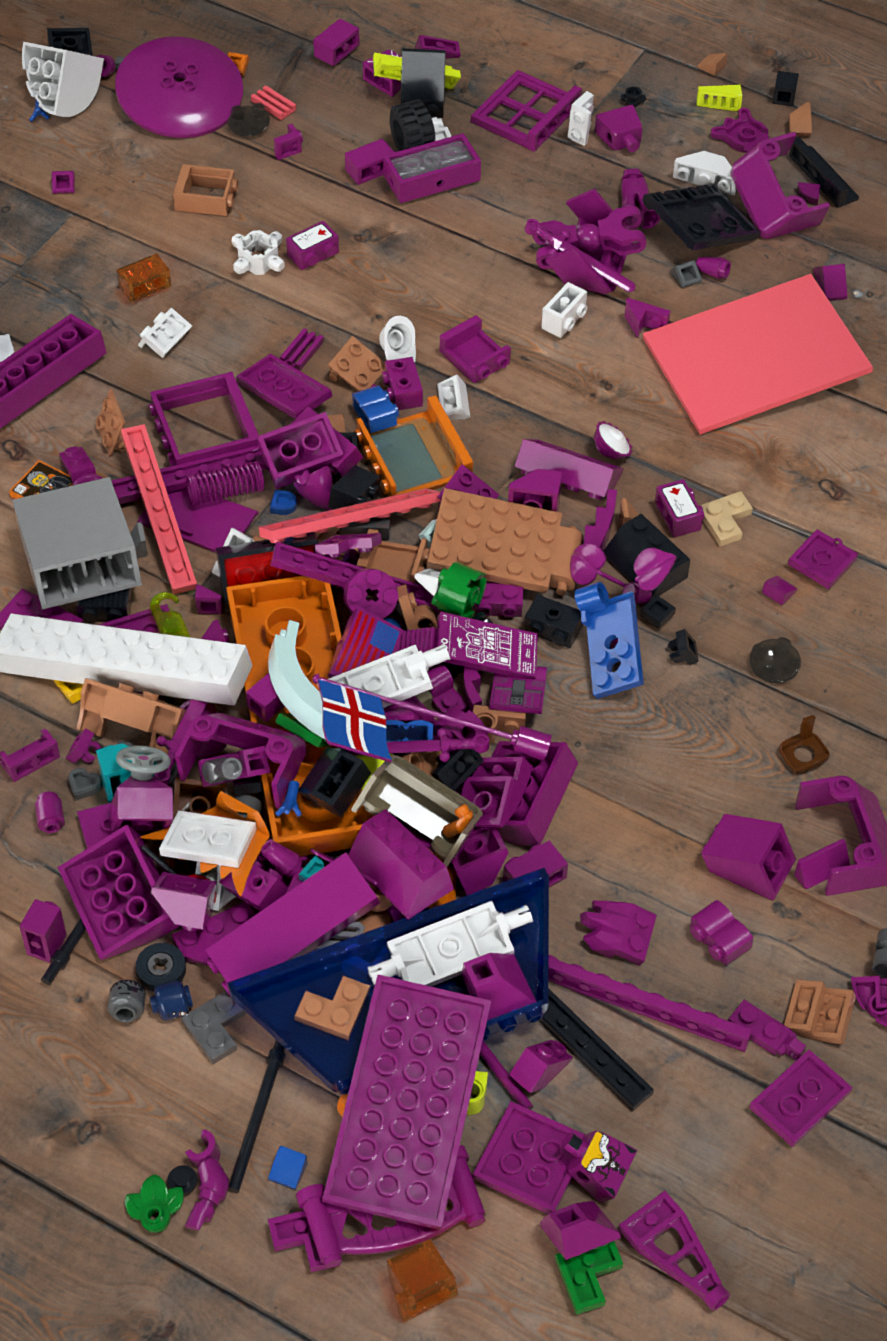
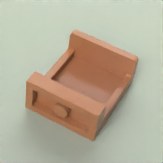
M368 529L367 534L379 532L378 530ZM422 538L419 547L382 541L381 544L373 547V551L361 552L357 566L377 569L387 573L389 576L419 584L414 577L418 572L425 570L424 565L425 563L427 564L430 549L427 548V539Z

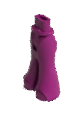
M637 168L626 169L623 172L621 183V208L635 206V202H638L639 210L642 214V228H653L659 223L660 216L653 209L648 210L643 204V196L649 193L644 175Z

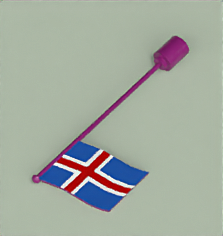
M319 674L313 676V682L315 684L318 683L322 699V728L326 742L329 745L391 763L392 759L386 741V717L381 702L383 701L510 739L509 745L513 746V752L543 761L548 753L552 735L520 726L519 730L514 729L512 734L328 680L319 677Z

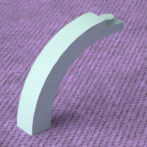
M289 620L286 630L281 629L279 635L275 634L269 652L268 668L270 679L276 694L288 711L306 728L325 739L322 728V699L320 691L311 684L301 670L295 649L299 623Z

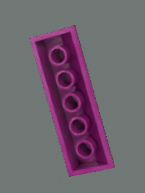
M69 314L0 362V428L105 355L107 352L101 331L76 316Z

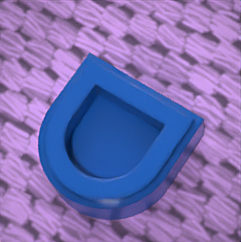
M275 490L270 513L279 515L293 513L297 508L296 496L289 491Z

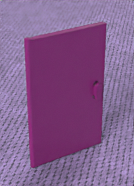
M187 488L167 493L183 541L215 553V548L223 547L231 528H235L245 534L259 513L256 510L223 498L221 500L218 496L215 501L213 495L211 502L208 500V497L206 503L203 502L201 496V504L192 505ZM144 510L137 523L141 522L143 526L151 529L146 510Z

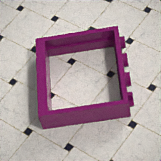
M233 372L150 392L152 404H148L151 417H156L154 423L157 433L162 432L161 442L163 449H168L169 451L167 457L170 466L258 445V432ZM227 395L244 439L180 455L163 411Z

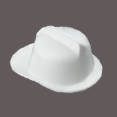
M401 315L394 316L387 322L379 337L386 359L388 361L413 357L415 363V328L407 317Z

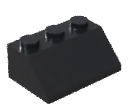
M641 513L620 527L603 552L606 560L629 582H635V577L638 576L634 571V563L637 556L643 550L656 548L676 555V560L666 578L657 588L651 590L652 599L655 595H662L688 578L690 558Z

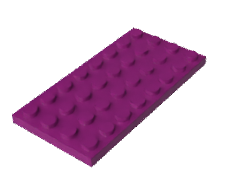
M377 975L325 1186L323 1203L441 1230L491 1000Z

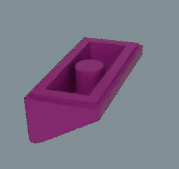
M840 839L798 860L795 877L803 888L809 889L827 880L831 868L850 865L846 841Z

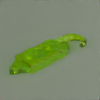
M169 592L156 594L150 602V610L159 633L191 638L181 614L174 611L162 612L159 605L164 599H171L178 604V597Z

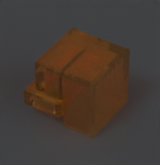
M431 1239L386 1260L392 1290L395 1293L398 1314L403 1322L458 1295L455 1276L444 1262Z

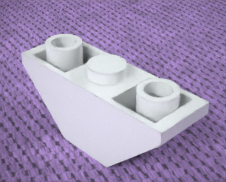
M701 151L676 158L673 178L696 185L714 184L721 192L731 195L736 193V186L730 174L732 167L724 156Z

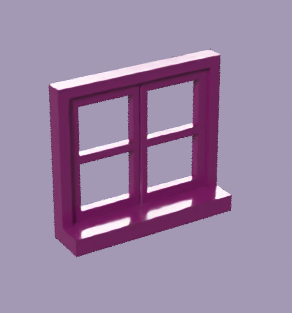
M517 70L471 115V123L535 152L570 116L571 106L581 97L582 88L574 85L566 92ZM520 84L538 92L526 105L508 97ZM543 95L558 101L547 114L531 108ZM500 104L519 111L506 124L488 117ZM524 114L539 121L528 132V135L512 128Z

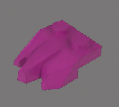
M592 901V908L597 913L583 912L580 914L581 923L592 930L591 933L583 937L589 947L608 958L618 955L639 966L644 963L657 915L633 903Z

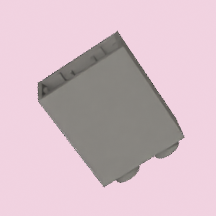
M110 477L12 500L21 541L42 609L142 585L135 545Z

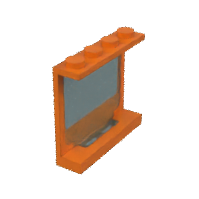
M436 395L427 398V411L398 419L396 426L374 433L368 432L361 418L356 419L357 429L354 432L357 433V443L362 444L363 454L366 460L371 461L373 473L381 476L380 484L384 494H388L389 497L424 488L434 490L444 487L461 464L473 473V461Z

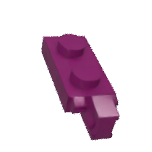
M745 999L728 1019L729 1022H739L746 1028L752 1029L750 1040L774 1056L776 1054L783 1056L785 1053L797 1061L805 1052L806 1045L796 1038L797 1035L791 1029Z

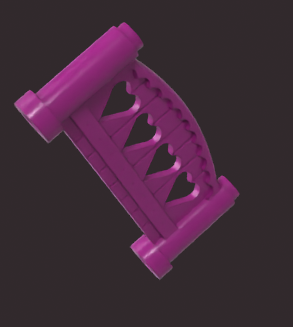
M463 1145L459 1146L448 1201L452 1204L453 1209L445 1211L441 1230L395 1220L396 1225L394 1227L385 1226L382 1230L376 1231L371 1226L374 1214L323 1203L322 1199L325 1191L323 1184H314L299 1190L296 1193V1199L299 1208L305 1211L320 1261L324 1263L325 1268H332L341 1264V1257L344 1254L383 1253L422 1243L447 1231L461 1221L468 1223L469 1227L483 1224L486 1221L484 1217L486 1213L467 1164L469 1156L466 1147ZM347 1214L353 1216L367 1228L365 1235L356 1234L352 1239H347L343 1236L342 1231Z

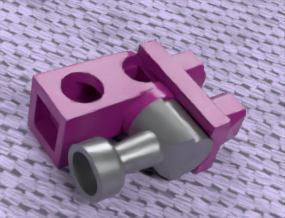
M265 746L198 760V770L203 787L270 773Z

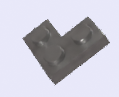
M224 991L181 1019L185 1028L214 1065L237 1050L236 1043L224 1027L246 1013L245 1008L236 996L230 997L227 991Z

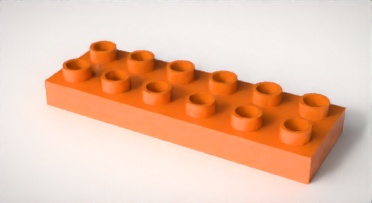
M297 576L226 587L235 644L246 645L253 665L243 686L245 699L246 691L269 673L268 658L275 634L279 635L281 629L286 630L289 620L299 623L295 645L298 663L307 679L319 691L318 685L313 682V676L319 674V677L330 678L328 673L338 642L342 638L330 583L306 576ZM286 707L281 709L267 722L247 708L251 722L290 732L275 722L279 713H290ZM305 741L307 752L294 781L299 782V787L327 747L317 748ZM333 745L328 746L330 748H339ZM268 758L270 773L261 774L260 780L271 839L299 854V857L314 855L310 852L311 848L322 853L352 848L363 823L375 816L364 809V805L356 813L351 810L362 790L358 792L342 818L300 794L297 795V804L302 813L301 816L297 817L293 809H291L288 815L282 813L280 816H277L275 812L279 808L275 807L271 783L280 764Z

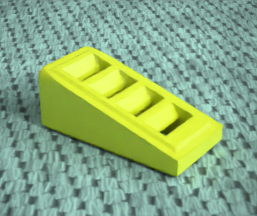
M740 85L698 87L697 106L730 111H739L741 109L742 91Z

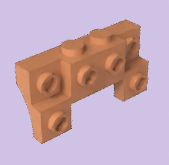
M85 678L81 690V708L76 729L84 730L86 728L96 736L103 737L109 719L139 730L152 732L149 747L157 748L168 754L166 747L158 746L156 740L160 736H164L166 740H172L186 709L158 700L159 695L152 692L143 691V694L133 692L135 687L119 683V686H112Z

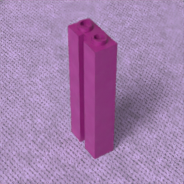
M345 852L207 948L206 952L210 958L206 962L215 974L218 972L222 974L225 981L221 984L229 996L236 995L241 1001L379 905L380 901Z

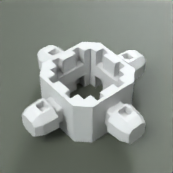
M261 230L251 231L246 236L235 234L232 237V244L238 249V260L233 265L234 271L238 274L250 271L255 275H264L270 269L277 272L283 270L285 263L278 256V246L282 243V235L277 231L267 235ZM252 250L255 251V252H256L257 250H259V251L264 250V255H262V254H259V255L255 254V255L252 256Z

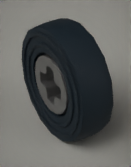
M154 943L146 947L136 960V976L140 984L153 992L157 985L176 980L182 982L186 974V960L182 952L174 945L168 943ZM157 963L165 964L166 969L164 971L160 968L156 970Z

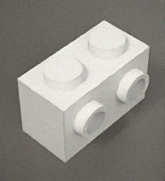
M567 282L543 308L541 329L560 338L567 331H571L575 322L586 314L588 308L586 305L587 291Z

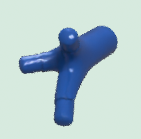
M36 99L35 110L29 121L33 122L39 115L48 120L50 117L39 106V102Z
M289 781L285 800L282 806L275 812L277 816H280L282 813L288 815L291 809H293L297 817L302 815L297 804L299 782Z

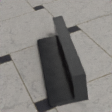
M800 137L795 138L790 148V158L815 184H820V190L837 208L859 199L855 191L812 146H807Z

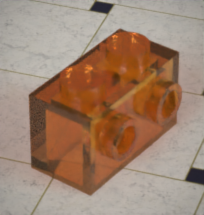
M157 253L116 269L118 286L131 303L171 286L170 269Z

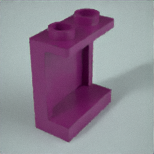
M477 315L440 335V352L474 384L510 364L511 348L508 345L501 348L482 331V320Z

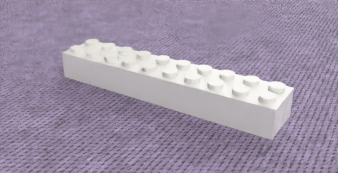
M10 614L0 633V672L79 684H84L85 678H89L112 686H119V683L135 687V692L143 693V691H148L163 696L235 706L253 666L246 645Z

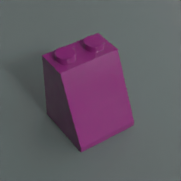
M730 814L723 815L701 853L709 872L770 900L775 899L796 861L782 823Z

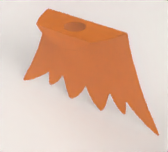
M220 791L217 796L216 806L201 814L256 822L257 827L239 868L222 865L220 867L221 879H224L232 872L235 888L241 897L251 868L262 846L269 839L270 834L257 810ZM237 811L247 813V817L240 816ZM170 827L146 834L140 838L164 840ZM200 862V871L204 873L218 865Z

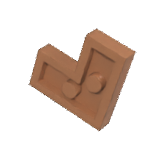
M343 976L333 1001L305 991L295 1014V1021L349 1040L370 991V986Z

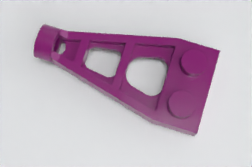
M663 1191L619 1224L618 1230L638 1253L698 1295L712 1311L720 1308L729 1299L731 1294L722 1285L685 1212L666 1191ZM669 1228H674L678 1231L684 1244L683 1248L674 1255L666 1254L654 1244V1240ZM690 1254L695 1256L703 1268V1271L695 1277H690L678 1266V1263ZM714 1287L710 1292L707 1291L708 1288Z

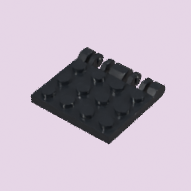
M714 184L699 185L697 188L688 187L667 190L664 193H648L643 196L644 206L648 210L653 209L660 216V219L692 251L755 240L760 234V231Z

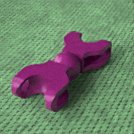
M635 206L617 208L605 219L598 220V226L586 223L577 231L575 225H565L556 220L540 223V227L555 236H560L563 230H568L570 236L565 241L585 252H593L602 245L603 251L612 250L620 255H629L643 251L647 244L643 232L632 230L639 227L642 221L641 211ZM536 234L532 235L537 244L547 245L537 251V265L541 269H552L545 261L546 259H544L549 257V250L552 248V244Z

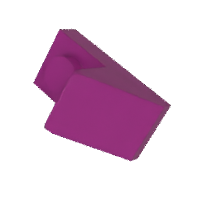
M627 298L624 317L638 338L644 327L656 329L668 325L671 311Z

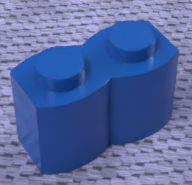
M379 385L352 393L353 408L358 417L362 419L369 433L397 425V418L399 417L396 404L390 402L387 391H383Z
M398 720L386 721L387 742L433 740V724L423 720L407 723Z

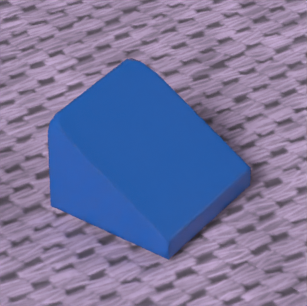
M280 1146L268 1179L296 1190L308 1165L307 1156Z

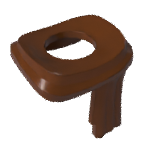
M814 715L803 717L800 733L788 738L779 745L780 755L795 773L812 769L824 763L830 757L829 750L824 743L812 732L816 719ZM800 746H807L813 750L815 756L808 762H802L795 757L794 751Z

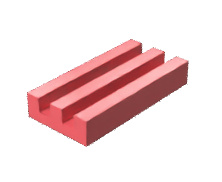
M266 85L263 87V91L258 90L257 95H251V102L280 120L296 111L295 103Z

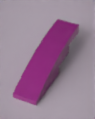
M607 490L606 508L596 507L595 526L585 525L584 544H593L602 550L605 549L613 526L617 490Z

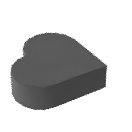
M76 768L68 775L69 784L76 801L95 795L102 790V779L97 773H88L83 768Z

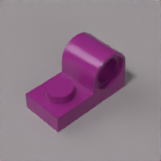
M440 664L427 671L433 689L429 691L433 697L432 706L434 709L443 714L451 705L463 706L461 711L466 713L469 705L453 688V678L449 670L443 664Z

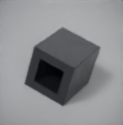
M778 71L772 104L794 106L799 73Z

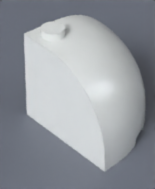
M23 42L22 66L23 70H26L28 81H26V85L31 96L35 97L39 102V106L44 111L61 117L75 116L85 110L97 93L104 58Z

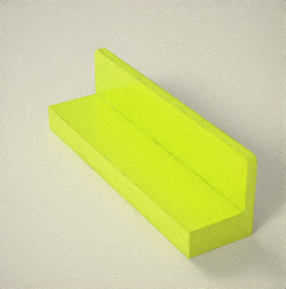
M380 53L373 54L374 76L401 80L402 57ZM445 65V88L454 89L461 78L460 70H455L451 66Z

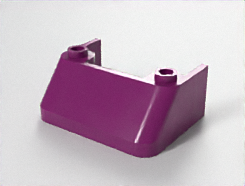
M795 132L763 140L735 161L730 171L754 226L760 231L759 235L766 239L820 225L830 207L828 202L808 208L805 200L800 196L792 195L785 197L769 162L788 154L797 136Z
M595 188L566 201L567 206L578 217L576 231L586 223L598 226V220L605 219L613 211ZM602 245L593 252H585L621 274L627 255H620L612 250L603 251ZM575 246L549 256L545 260L564 284L569 282L583 290L602 294L610 293L616 289L617 285L599 275Z
M214 713L199 716L191 722L175 754L179 778L185 781L205 741L214 740L245 750L265 746L267 757L271 761L280 764L271 783L275 807L280 808L285 800L289 781H294L307 749L305 740L291 732L223 713Z
M835 776L800 782L795 803L796 810L848 802L863 844L858 845L854 851L853 858L855 864L830 869L824 891L826 896L887 886L886 820L876 795L848 776Z

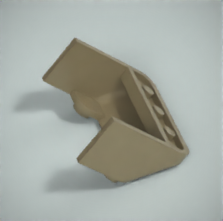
M391 755L392 762L385 761L371 775L351 810L356 813L364 805V809L367 812L377 815L384 809H387L391 814L432 839L431 847L434 849L433 853L440 859H443V864L448 867L483 815L481 809L404 758ZM462 804H466L469 810L473 812V819L461 834L451 838L445 837L442 831L443 827L457 820L458 817L454 813L455 809Z

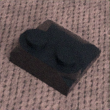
M47 28L48 47L93 56L89 28Z

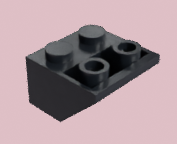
M327 747L299 787L298 794L342 818L371 775V772L364 761L341 748Z

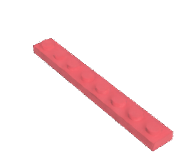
M145 424L121 429L123 442L172 594L196 589L197 582Z
M424 488L260 526L259 533L260 537L270 540L271 543H281L287 537L302 538L306 537L309 532L323 533L327 532L330 527L344 528L348 527L351 522H369L372 517L387 518L393 512L408 513L414 507L429 508L431 503L440 502V499L437 498L440 492Z

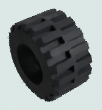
M415 99L391 107L390 129L398 151L436 140L432 118L421 100Z

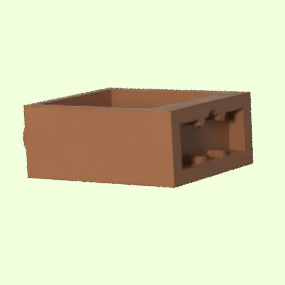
M183 164L173 193L175 211L227 216L229 207L232 208L234 204V193L238 191V179H235L234 170ZM192 185L225 189L223 197L190 193Z

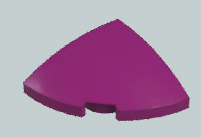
M880 976L851 977L852 988L859 1005L864 1011H868L876 1019L877 1023L887 1027V978L881 979Z

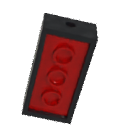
M314 532L307 533L306 537L302 538L287 537L281 543L316 553L315 544L319 543V540ZM268 539L215 548L225 604H228L226 587L303 575L271 566L276 543H271Z

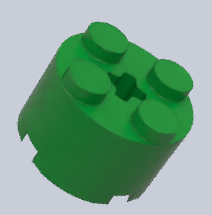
M459 562L452 563L449 569L443 568L438 578V582L441 584L432 599V605L446 613L471 618L475 613L471 609L475 603L479 605L483 598L487 579L483 578V576L486 574Z

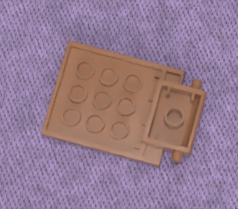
M444 488L426 568L442 571L443 568L449 569L452 563L459 562L484 572L486 575L483 578L490 582L523 587V589L546 593L548 587L557 588L556 593L563 596L566 594V591H572L575 588L576 582L573 580L570 572L571 556L574 550L583 544L584 537L575 526H560L562 513Z

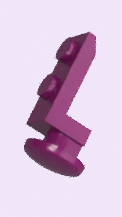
M69 447L65 452L59 453L62 464L71 477L73 485L103 479L96 474L95 466L82 447Z

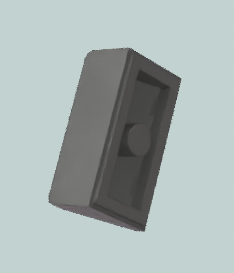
M370 518V521L365 523L351 522L348 527L340 528V535L367 534L368 529H374L381 533V539L389 540L390 518Z

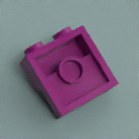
M487 581L480 604L475 603L472 608L475 611L474 615L483 612L487 616L522 617L523 587Z

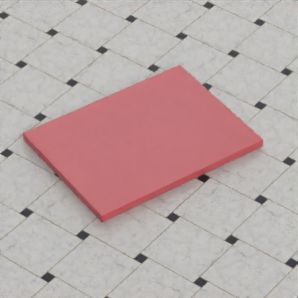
M812 274L643 333L646 345L699 435L873 372V366Z

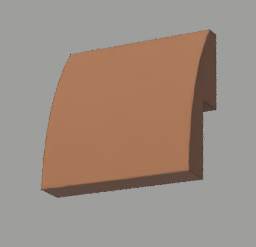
M796 980L784 1025L798 1036L844 1045L856 999L854 990L826 988L824 982Z

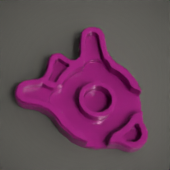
M748 108L739 109L738 119L727 117L724 120L723 126L713 127L710 132L712 138L722 140L731 148L742 153L749 152L763 140L769 139L768 128L763 123L755 120Z

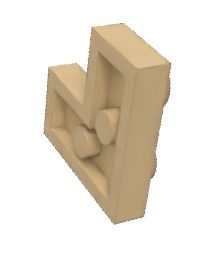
M742 491L701 505L705 515L703 522L720 547L742 539L743 532L734 520L751 515L753 510Z

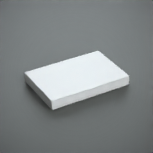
M178 810L159 848L160 856L239 868L257 830L256 822Z

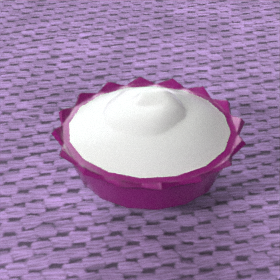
M598 421L597 429L594 433V440L598 451L603 456L616 460L631 456V453H633L631 450L632 445L629 444V439L625 437L624 433L611 423Z

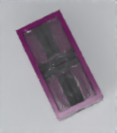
M462 133L384 155L383 176L398 201L404 203L480 181L481 159L465 134Z

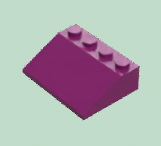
M499 741L492 757H524L533 768L525 793L514 814L503 827L496 828L504 841L516 845L535 846L541 844L578 762L566 742H550L548 753L543 761L513 752V746L509 745L510 741Z
M129 825L123 826L57 867L101 960L160 939L180 926L174 924L152 895V887L160 877V874L153 859L140 848L142 845H145L143 839L140 838V833Z

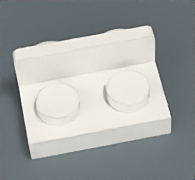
M588 91L572 104L568 138L583 146L588 143L589 129L592 124L591 114L594 108V95Z
M170 308L165 314L161 312L153 321L155 325L152 328L147 326L140 334L142 340L138 346L142 349L147 344L163 358L186 335L192 325L174 309Z

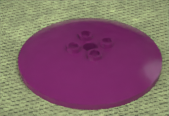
M163 37L136 47L123 59L117 70L115 90L117 100L123 111L140 127L166 137L193 138L220 129L235 116L243 98V81L235 63L217 47L188 37ZM176 78H182V79H184V81H183V82H177V81H175V79H176Z

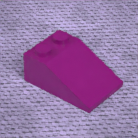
M326 412L257 436L258 448L275 489L295 483V476L302 475L306 470L309 473H313L344 456Z

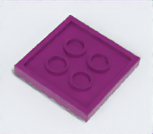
M510 1101L473 1172V1180L546 1214L557 1211L573 1178L567 1170L573 1155L562 1147V1143L571 1132L581 1139L585 1134Z

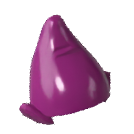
M328 465L313 473H309L306 470L302 475L295 476L296 482L294 486L299 494L324 510H333L329 508L332 475Z

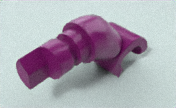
M206 1129L201 1131V1139L208 1146L206 1150L199 1154L194 1153L191 1149L185 1151L191 1164L198 1168L201 1182L199 1186L200 1194L198 1196L200 1202L194 1204L185 1223V1227L192 1230H200L203 1222H211L215 1214L213 1208L218 1207L220 1201L225 1200L229 1189V1178L219 1162L220 1148L213 1134Z

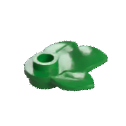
M152 1174L143 1182L140 1193L126 1195V1210L131 1218L141 1221V1224L147 1231L162 1232L168 1227L171 1215L178 1211L183 1204V1188L175 1187L168 1190L164 1180L160 1176ZM159 1213V1216L156 1219L151 1220V1217L154 1214Z

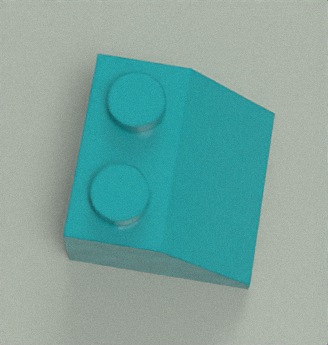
M123 743L108 745L96 750L101 779L108 803L112 802L117 787L131 776V771L122 768L116 761L117 753L124 748L130 747Z

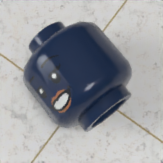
M179 980L157 985L154 989L155 996L149 997L153 1014L159 1013L160 1018L164 1021L181 1018L189 1013V1008L193 1007L188 985L184 986Z

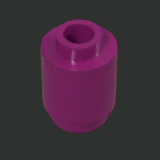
M48 791L39 794L35 802L38 828L46 833H55L65 825L62 800L55 792Z

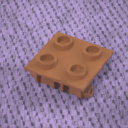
M354 336L347 341L327 365L330 368L329 378L332 381L342 378L357 391L370 388L382 374V371L385 370V362Z
M110 389L107 397L103 400L101 413L96 418V429L101 434L102 444L106 447L109 457H112L114 450L126 452V448L121 435V429L125 425V420L114 392Z

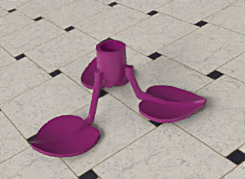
M583 544L578 546L571 556L570 572L573 580L581 585L591 584L598 574L622 586L623 594L632 591L635 596V605L643 606L651 600V590L657 588L666 578L677 556L656 548L643 550L637 556L634 563V571L638 576L635 577V582L627 584L600 570L606 562V556L600 547L593 544ZM614 639L610 643V649L615 648L618 639Z

